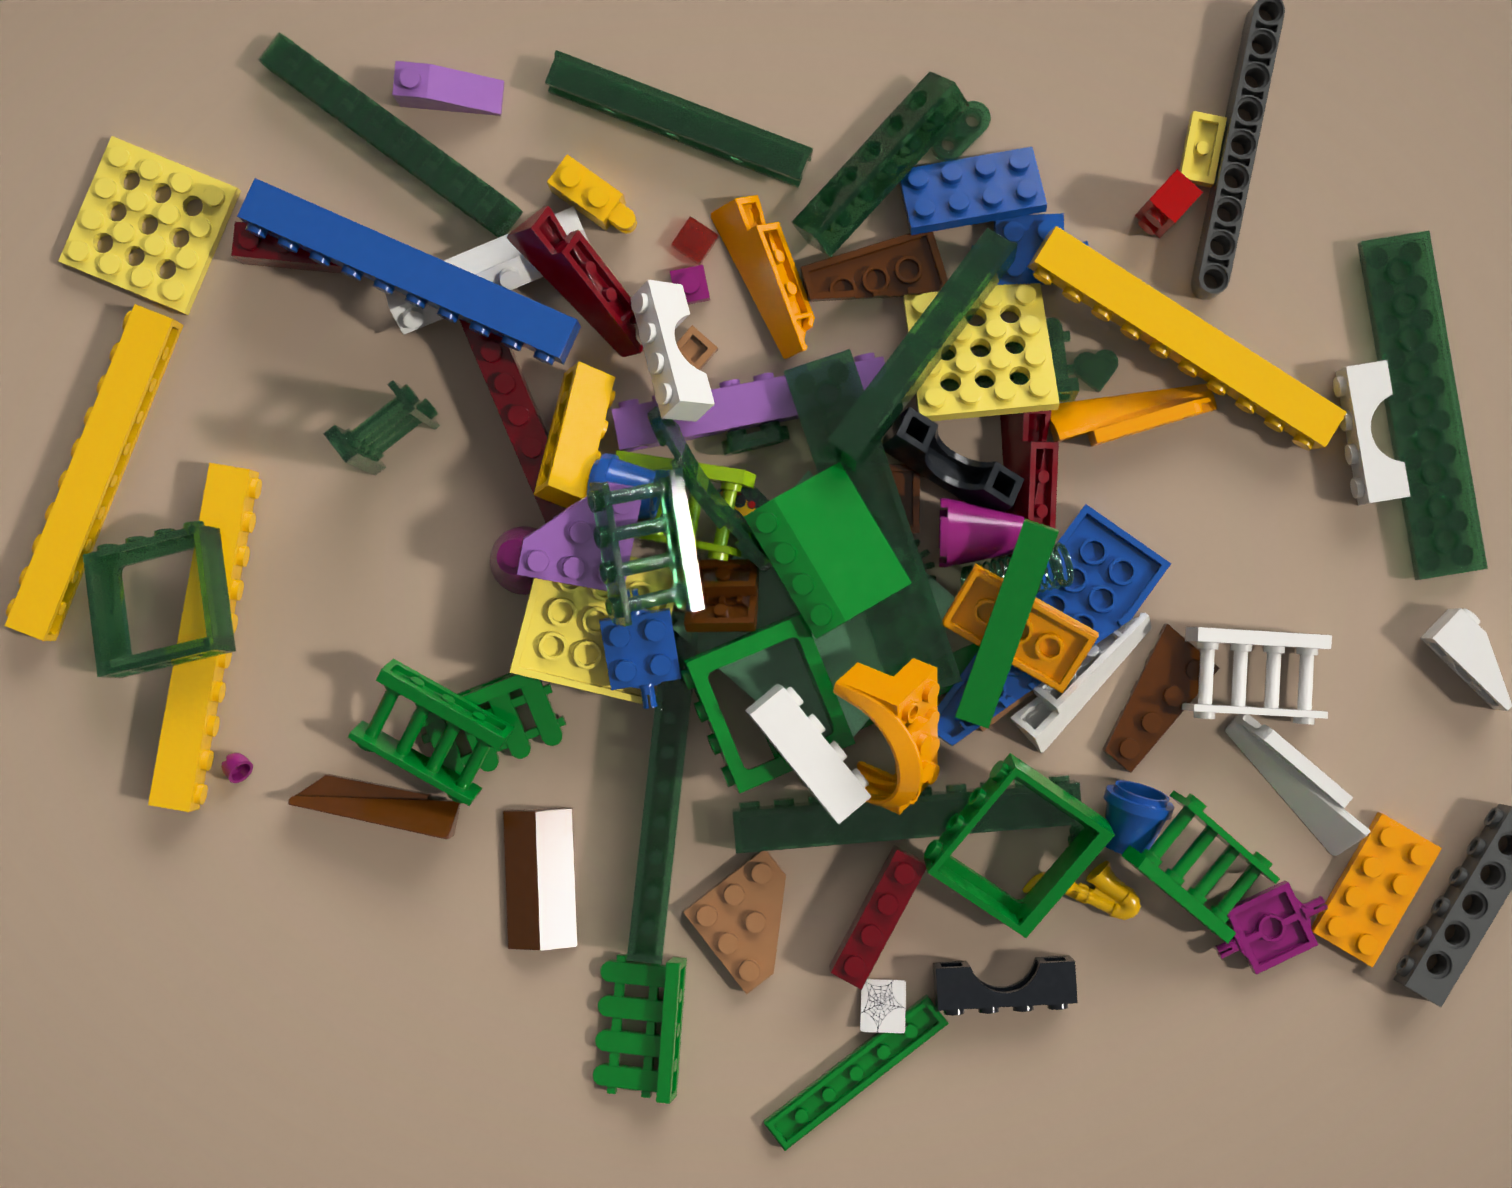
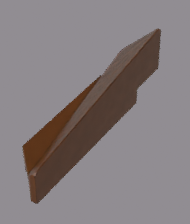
M333 774L325 775L297 795L291 797L288 801V805L442 839H450L454 836L461 803L453 800H429V793Z

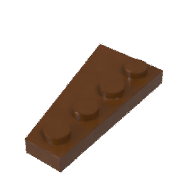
M933 232L916 235L908 233L800 267L810 302L903 297L904 295H921L922 293L952 292Z
M1169 624L1163 625L1159 633L1160 636L1145 662L1146 665L1138 681L1135 682L1130 692L1131 695L1124 709L1121 710L1102 749L1130 773L1184 711L1182 710V704L1191 703L1198 695L1200 651L1190 642L1185 641V638ZM1214 664L1215 674L1220 669L1216 664Z

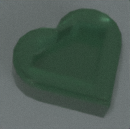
M1106 349L1100 350L1096 354L1084 352L1074 359L1072 370L1077 378L1099 393L1116 371L1118 358L1113 351Z

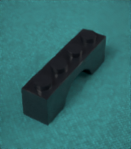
M911 407L891 421L879 449L966 503L1002 512L1013 507L1024 478L997 461L980 462L957 454L947 447L939 437V425Z
M1070 955L1035 957L1030 971L1023 979L1015 984L1003 987L992 986L981 981L973 973L967 961L933 963L935 1005L938 1011H944L945 1015H962L965 1013L964 1009H978L979 1013L991 1014L999 1012L1000 1007H1013V1011L1028 1012L1034 1010V1006L1047 1005V1008L1051 1010H1063L1068 1008V1004L1078 1003L1075 960Z

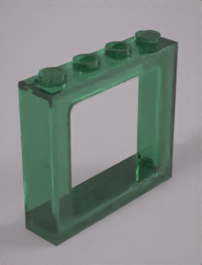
M190 521L184 523L183 528L179 530L171 528L159 529L154 531V536L129 537L125 539V544H103L97 547V551L83 554L97 677L121 679L236 651L220 528L205 526L204 521ZM195 549L207 637L132 655L122 578L123 569L126 566Z

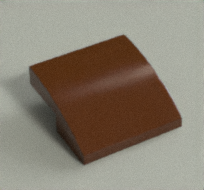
M730 559L728 562L721 560H690L686 581V591L688 594L684 619L686 632L756 631L759 597V560Z

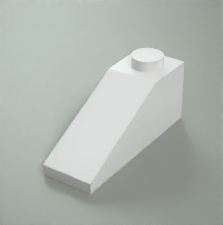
M1465 608L1448 609L1420 639L1494 710L1508 711L1512 707V703L1487 633L1478 625L1480 623L1479 618Z

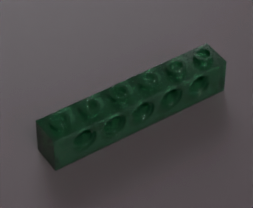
M929 71L791 222L808 244L830 257L841 247L970 106L956 83Z

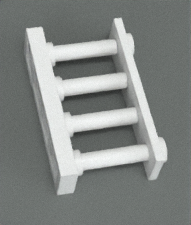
M1186 627L1185 641L1197 642V648L1201 649L1198 704H1182V710L1194 711L1193 718L1215 719V713L1293 717V723L1314 725L1315 718L1328 719V712L1311 709L1314 655H1318V649H1331L1332 635ZM1219 643L1231 644L1230 650L1234 651L1231 706L1212 705L1215 650L1219 648ZM1252 645L1264 646L1263 652L1267 653L1264 707L1245 706L1248 651L1252 652ZM1285 647H1296V654L1300 655L1297 709L1278 708L1281 653L1285 654Z

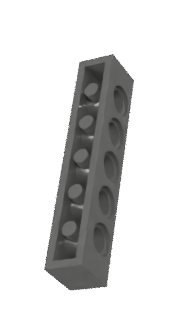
M1498 804L1497 807L1489 811L1484 821L1486 826L1480 836L1474 838L1467 848L1468 856L1462 866L1457 867L1452 872L1449 878L1450 886L1444 896H1440L1434 902L1431 909L1432 916L1426 926L1420 927L1416 932L1413 940L1415 944L1409 954L1403 956L1396 966L1397 974L1394 977L1395 981L1439 1007H1442L1512 890V806ZM1505 835L1508 841L1507 847L1500 852L1498 842ZM1488 865L1490 868L1489 877L1482 881L1480 872L1484 866ZM1467 895H1471L1472 905L1468 910L1464 911L1462 902ZM1453 924L1455 928L1454 935L1449 940H1446L1444 932L1449 925ZM1436 954L1437 963L1432 969L1428 970L1426 966L1427 960L1431 955Z

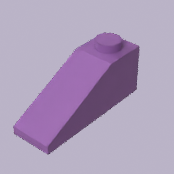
M395 61L392 95L400 107L501 116L505 82L504 80L433 64Z

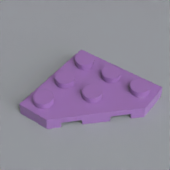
M607 481L596 488L595 491L553 517L552 520L523 538L517 575L623 594L644 489Z

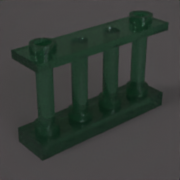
M394 380L388 383L396 397L353 430L350 428L345 430L337 425H333L323 433L345 463L377 475L386 468L380 459L384 457L383 452L422 422L434 430L440 426L435 419L439 413L427 398L421 401L408 384L401 386Z

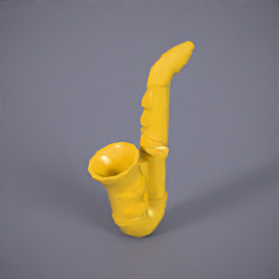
M1104 861L1096 866L1087 876L1086 881L1094 884V889L1089 888L1085 883L1080 882V884H1076L1074 882L1064 894L1081 903L1098 908L1108 913L1110 917L1122 920L1135 917L1141 908L1139 896L1132 887H1129L1115 876L1109 861ZM1046 872L1033 876L1023 887V892H1029Z

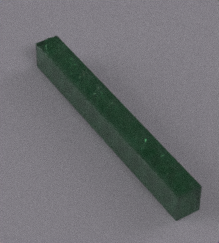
M672 612V624L674 625L678 620H684L685 613ZM674 630L680 671L685 669L682 660L697 654L699 632H691L689 643ZM682 676L681 679L665 681L657 685L656 701L658 706L654 710L627 961L662 964L664 956L693 689L687 690Z
M1069 775L1048 776L1050 781L1081 801L1080 782L1070 780ZM1014 779V785L1007 787L969 834L1080 825V823ZM986 781L980 782V787H982ZM966 783L945 785L946 791L932 792V786H927L920 793L917 801L914 804H910L900 815L883 807L865 802L840 824L831 818L814 796H808V802L794 803V798L774 799V805L760 806V801L739 802V808H733L736 854L938 837L946 830L949 819L964 809L970 794L976 788L966 789Z

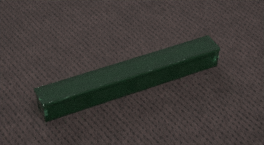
M558 50L555 51V58L545 81V84L550 86L548 89L549 93L799 188L807 165L812 160L813 148Z
M989 228L985 230L829 437L827 442L832 445L828 450L829 454L851 467L852 471L857 473L1013 264L1016 258L1017 243L1010 242Z

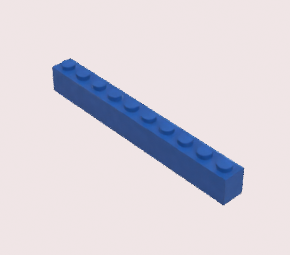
M254 178L237 215L247 225L245 230L257 237L265 239L267 234L279 239L278 245L289 251L297 253L299 248L310 253L309 258L323 266L329 267L332 262L341 266V272L348 277L361 281L362 276L373 280V287L384 293L392 295L394 290L406 295L405 301L416 307L424 309L426 304L438 309V316L453 323H456L458 318L470 323V330L485 337H488L490 332L502 337V344L516 351H521L522 347H525L535 352L534 358L551 366L554 361L564 365L581 328L578 320L256 178Z

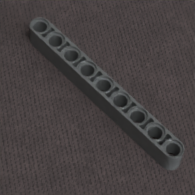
M1257 0L1245 18L1225 115L1227 121L1215 182L1209 192L1191 280L1193 294L1202 300L1215 298L1228 287L1285 15V6L1282 0ZM1259 10L1268 12L1271 16V21L1263 20L1259 15ZM1252 43L1260 44L1265 54L1256 53L1252 48ZM1245 76L1253 77L1257 81L1258 88L1250 87L1245 81ZM1238 109L1248 111L1251 121L1242 120L1239 117ZM1231 142L1240 143L1243 146L1244 155L1236 154L1231 148ZM1224 175L1233 176L1237 181V188L1228 187L1224 181ZM1218 208L1226 209L1229 212L1230 222H1224L1218 217ZM1211 241L1219 242L1223 246V256L1212 252L1210 248ZM1204 274L1212 275L1216 279V289H1210L1204 284Z

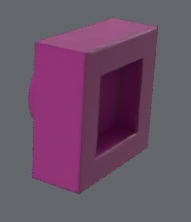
M703 265L670 271L672 283L683 285L688 305L710 301Z

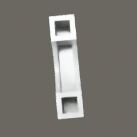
M647 280L630 299L661 418L696 422L715 403L707 374L692 366L683 357L675 341V329L690 315L683 285Z
M1387 360L1347 366L1335 371L1336 377L1333 379V389L1336 397H1340L1341 409L1347 412L1340 423V427L1346 432L1345 458L1352 467L1353 478L1350 482V488L1353 497L1357 499L1358 506L1410 497L1405 462L1394 460L1382 453L1376 446L1371 433V420L1374 411L1384 399L1393 394Z

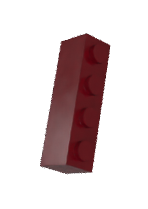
M235 221L231 256L242 264L343 274L341 266L332 262L329 267L323 266L311 260L309 252L300 248L297 253L289 251L277 244L279 239L268 234L265 239L257 237L245 230L247 225L244 222Z
M895 845L893 846L829 965L831 974L862 990L926 871V865L923 860Z

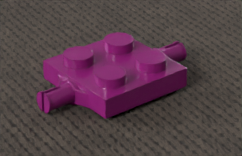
M1284 880L1238 902L1227 917L1229 918L1228 922L1231 929L1236 934L1228 944L1223 942L1214 946L1221 960L1240 951L1245 956L1252 972L1257 975L1318 945L1311 930L1310 917L1323 910H1327V904H1325L1322 896L1302 904L1295 897L1289 882Z

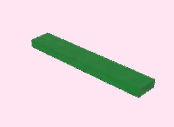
M1024 519L955 715L956 718L989 729L1059 533L1058 529Z
M926 994L906 1010L905 1033L877 1032L766 1118L764 1125L784 1151H786L949 1024Z

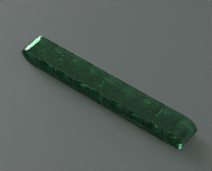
M280 32L277 33L259 57L258 61L268 70L499 238L508 234L523 214V211L504 195Z

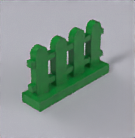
M507 673L457 693L475 705L489 701L491 707L484 710L515 726L509 739L500 750L490 747L480 766L483 771L490 772L495 770L499 763L497 752L509 748L510 753L515 758L523 759L527 757L531 750L529 739L541 735L543 742L549 746H555L561 742L563 736L561 726L566 725V721L563 715L556 717L548 698V694L553 693L550 683L543 686L542 681L539 679ZM521 688L523 694L511 698L509 693ZM525 703L528 704L536 723L535 727L527 730L524 729L515 708ZM429 713L423 725L427 733L422 734L421 737L424 744L431 742L435 749L447 723L446 720L434 713ZM464 731L473 751L478 740L475 736ZM454 741L442 765L461 775L472 752L461 756Z
M617 954L616 960L605 962L600 969L602 978L607 982H614L615 987L614 994H607L598 1002L599 1012L603 1016L612 1017L611 1029H603L596 1035V1046L602 1051L610 1052L609 1063H602L594 1069L593 1079L596 1084L607 1086V1093L616 1094L617 1088L641 1090V1097L650 1098L652 1092H657V1103L670 1104L676 1098L678 1088L687 958L673 957L666 962V965H661L662 958L652 957L650 964L627 961V954ZM625 984L649 986L648 998L624 996ZM659 987L664 988L663 1000L659 999ZM622 1019L647 1021L646 1033L622 1030ZM657 1022L662 1023L661 1034H656ZM620 1053L644 1056L643 1067L620 1065ZM654 1057H659L658 1069L654 1068Z

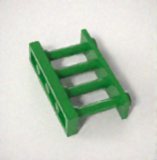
M393 658L381 669L376 679L377 682L384 685L386 691L370 723L362 720L349 733L347 738L356 742L361 749L376 753L447 793L448 797L453 801L470 806L482 790V787L473 783V780L490 747L500 750L509 739L515 726ZM402 695L413 701L417 707L399 741L383 732L382 729L398 697ZM429 713H434L446 720L447 726L429 758L413 749L412 746ZM464 730L475 736L478 742L461 775L442 764L459 731Z
M1173 790L1169 796L1183 807L1149 850L1145 848L1140 853L1129 845L1121 856L1207 929L1228 944L1236 934L1233 929L1225 924L1229 920L1227 915L1260 874L1275 884L1280 878L1270 870L1273 864L1257 851L1251 854L1203 811L1207 806L1190 793L1185 798ZM1196 818L1205 828L1173 868H1167L1164 872L1159 868L1162 863L1160 858L1189 822ZM1215 837L1219 838L1227 847L1194 888L1190 886L1186 891L1181 886L1185 882L1183 877ZM1238 856L1241 857L1249 866L1216 907L1212 905L1210 909L1204 906V903L1207 901L1205 896Z

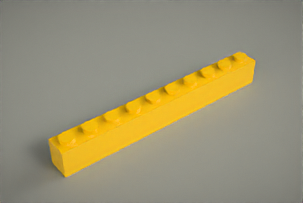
M1055 226L1048 232L1027 266L1034 271L1033 276L1046 285L1053 283L1063 289L1062 295L1074 303L1080 304V302L1088 305L1092 308L1091 313L1104 322L1113 321L1121 327L1120 332L1126 337L1135 341L1141 339L1149 344V350L1156 356L1163 359L1171 358L1179 364L1177 368L1181 372L1194 378L1199 376L1207 381L1206 386L1208 389L1218 395L1224 396L1227 394L1236 400L1235 405L1239 409L1249 414L1257 413L1265 419L1264 424L1277 432L1285 431L1293 436L1292 442L1302 449L1310 451L1311 449L1325 448L1347 413L1058 226Z
M134 304L132 311L125 315L122 324L123 334L120 341L113 346L110 352V366L107 373L100 378L97 384V398L94 405L87 410L84 416L85 428L81 437L72 446V460L68 470H65L59 478V492L55 502H52L46 510V524L42 534H39L33 542L32 553L34 554L29 566H26L20 574L19 585L21 586L16 598H13L7 606L6 617L8 618L4 626L42 641L57 640L184 326L180 322L137 304Z
M209 462L148 805L192 812L200 809V805L204 804L207 797L208 786L204 784L206 771L211 769L214 752L210 750L212 737L217 735L220 725V718L216 716L218 702L221 703L223 701L226 691V684L222 682L224 669L229 667L232 658V650L228 646L230 635L235 633L238 624V616L234 614L236 601H240L243 595L244 582L240 580L242 568L247 566L250 556V548L246 545L248 534L253 532L256 523V514L253 513L254 500L259 498L262 489V481L258 479L259 472L250 469Z

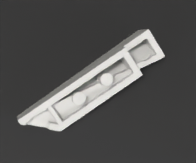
M1140 613L1139 617L1132 618L1125 625L1092 647L1063 693L1044 683L1033 689L1034 694L1038 697L1011 717V720L1037 750L1043 753L1151 630L1152 626L1149 615Z
M1237 714L1226 727L1225 732L1331 855L1337 856L1371 832V830L1344 809L1353 797L1266 724L1261 725L1249 714Z

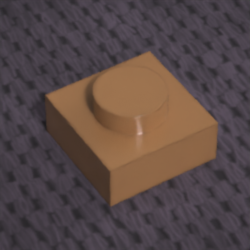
M693 325L676 343L683 357L698 370H701L718 351V347Z

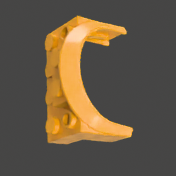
M913 658L895 676H891L857 662L834 685L833 693L866 714L882 732L892 750L895 759L894 775L863 761L857 763V769L869 782L865 789L871 795V798L866 802L883 807L898 815L910 804H914L920 793L929 784L932 785L939 776L938 749L940 740L938 739V722L940 714L938 712V694L940 686L937 683V667Z

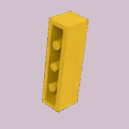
M580 361L564 372L534 496L564 508L570 507L587 496L590 472L594 462L601 457V452L598 451L600 440L604 437L608 428V421L605 420L607 410L611 407L615 398V391L612 390L615 381L614 376Z

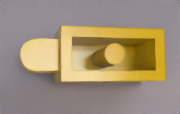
M567 154L547 181L551 192L570 206H574L577 211L605 231L612 225L624 234L632 233L637 227V220L634 212L625 206L624 195Z

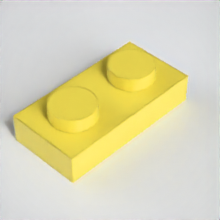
M1193 111L1190 114L1179 171L1195 185L1210 188L1214 185L1227 117Z

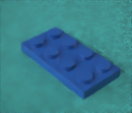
M1033 147L898 170V181L911 235L1042 213L1047 210V201Z

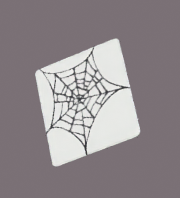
M867 979L861 990L860 1030L862 1032L905 1033L906 981Z

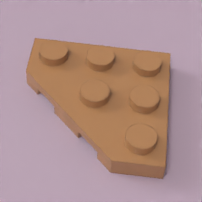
M765 847L683 911L746 995L774 973L786 874Z

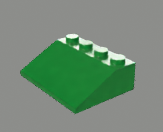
M841 462L780 494L744 516L815 639L823 637L912 584V581Z

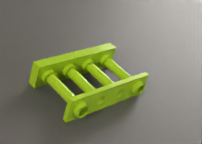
M616 450V455L619 456L620 460L660 472L662 477L660 505L656 517L651 521L650 532L635 531L634 539L708 551L707 558L728 562L729 555L741 557L742 550L727 546L737 493H741L742 487L754 489L755 474L742 469ZM677 477L689 478L688 484H691L681 538L663 535L673 482H677ZM709 482L721 483L720 489L723 490L713 544L695 541L705 487H709Z

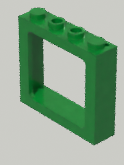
M800 612L791 614L760 627L756 631H751L682 660L685 669L680 671L687 690L694 688L699 700L693 703L701 723L708 722L712 734L707 736L708 742L714 755L720 753L725 763V766L720 768L727 787L734 785L739 794L789 773L793 769L782 756H778L750 769L743 766L708 681L710 672L793 638L832 730V733L824 738L829 744L835 741L841 749L856 744L837 695L833 693L834 688L811 631Z
M1009 753L1004 761L1000 760L994 765L990 772V777L984 785L973 790L964 809L949 819L946 830L939 839H934L929 843L924 853V861L928 874L1027 938L1115 834L1106 818ZM1014 779L1083 826L1082 831L1023 899L1012 897L951 856Z

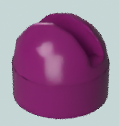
M236 752L228 754L226 761H223L221 765L223 774L231 783L244 781L253 770V764L249 759Z

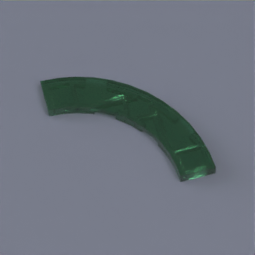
M655 406L647 413L648 420L660 446L664 447L667 445L673 454L674 459L671 461V465L682 482L719 529L726 526L738 539L735 542V546L762 571L766 572L769 570L772 564L751 528L730 507L706 476L688 447L679 425L672 419H662L659 408Z

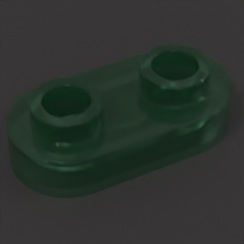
M969 101L963 104L934 133L931 141V150L934 156L943 162L959 159L987 131L991 121L989 109L978 101ZM974 117L977 119L978 125L974 127L969 126L966 119ZM951 141L954 148L952 150H945L942 147V142Z
M773 421L760 425V431L747 434L746 429L729 432L726 434L727 440L721 442L724 456L741 454L791 440L788 426H780L779 421Z

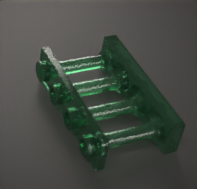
M681 467L656 469V479L653 483L610 491L608 482L595 481L589 483L590 491L587 494V501L591 512L594 513L596 522L593 536L602 557L599 571L603 583L606 584L608 593L605 607L607 615L613 624L624 627L632 625L630 612L672 602L677 605L678 609L693 612L705 609ZM652 497L660 499L662 510L660 518L616 527L612 505ZM660 532L666 535L668 549L665 553L622 562L619 541ZM667 567L672 571L674 584H672L671 588L628 598L625 576Z

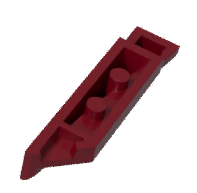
M545 206L508 234L507 239L621 357L640 354L643 351V345L636 339L635 324L637 322L631 307V297L579 230L566 235L552 209L549 206Z
M1051 410L1000 415L1003 466L1024 478L1013 507L1007 510L1006 513L1022 516L1024 519L1056 529L1059 442H1046Z

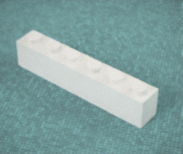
M574 206L555 214L566 235L579 230L588 241ZM508 234L444 260L509 290L543 277L507 239ZM394 290L392 295L385 293L389 309L403 335L443 319L437 315L438 309L426 304L425 308L421 309L405 301L406 295Z

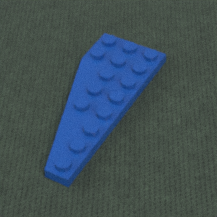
M1085 504L1054 546L1036 597L1099 632V637L1092 646L1094 647L1133 618L1171 563ZM976 655L938 705V712L940 714L938 737L951 747L981 727L955 717ZM1011 665L993 717L1043 682Z

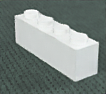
M777 683L745 711L831 818L840 824L871 798V795L865 789L869 782L857 768L851 771L843 762L847 755L835 741L830 744L822 736L826 729L814 714L807 717L799 706L804 702L791 686L785 689Z

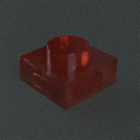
M690 216L671 246L696 264L701 265L718 240L719 235Z

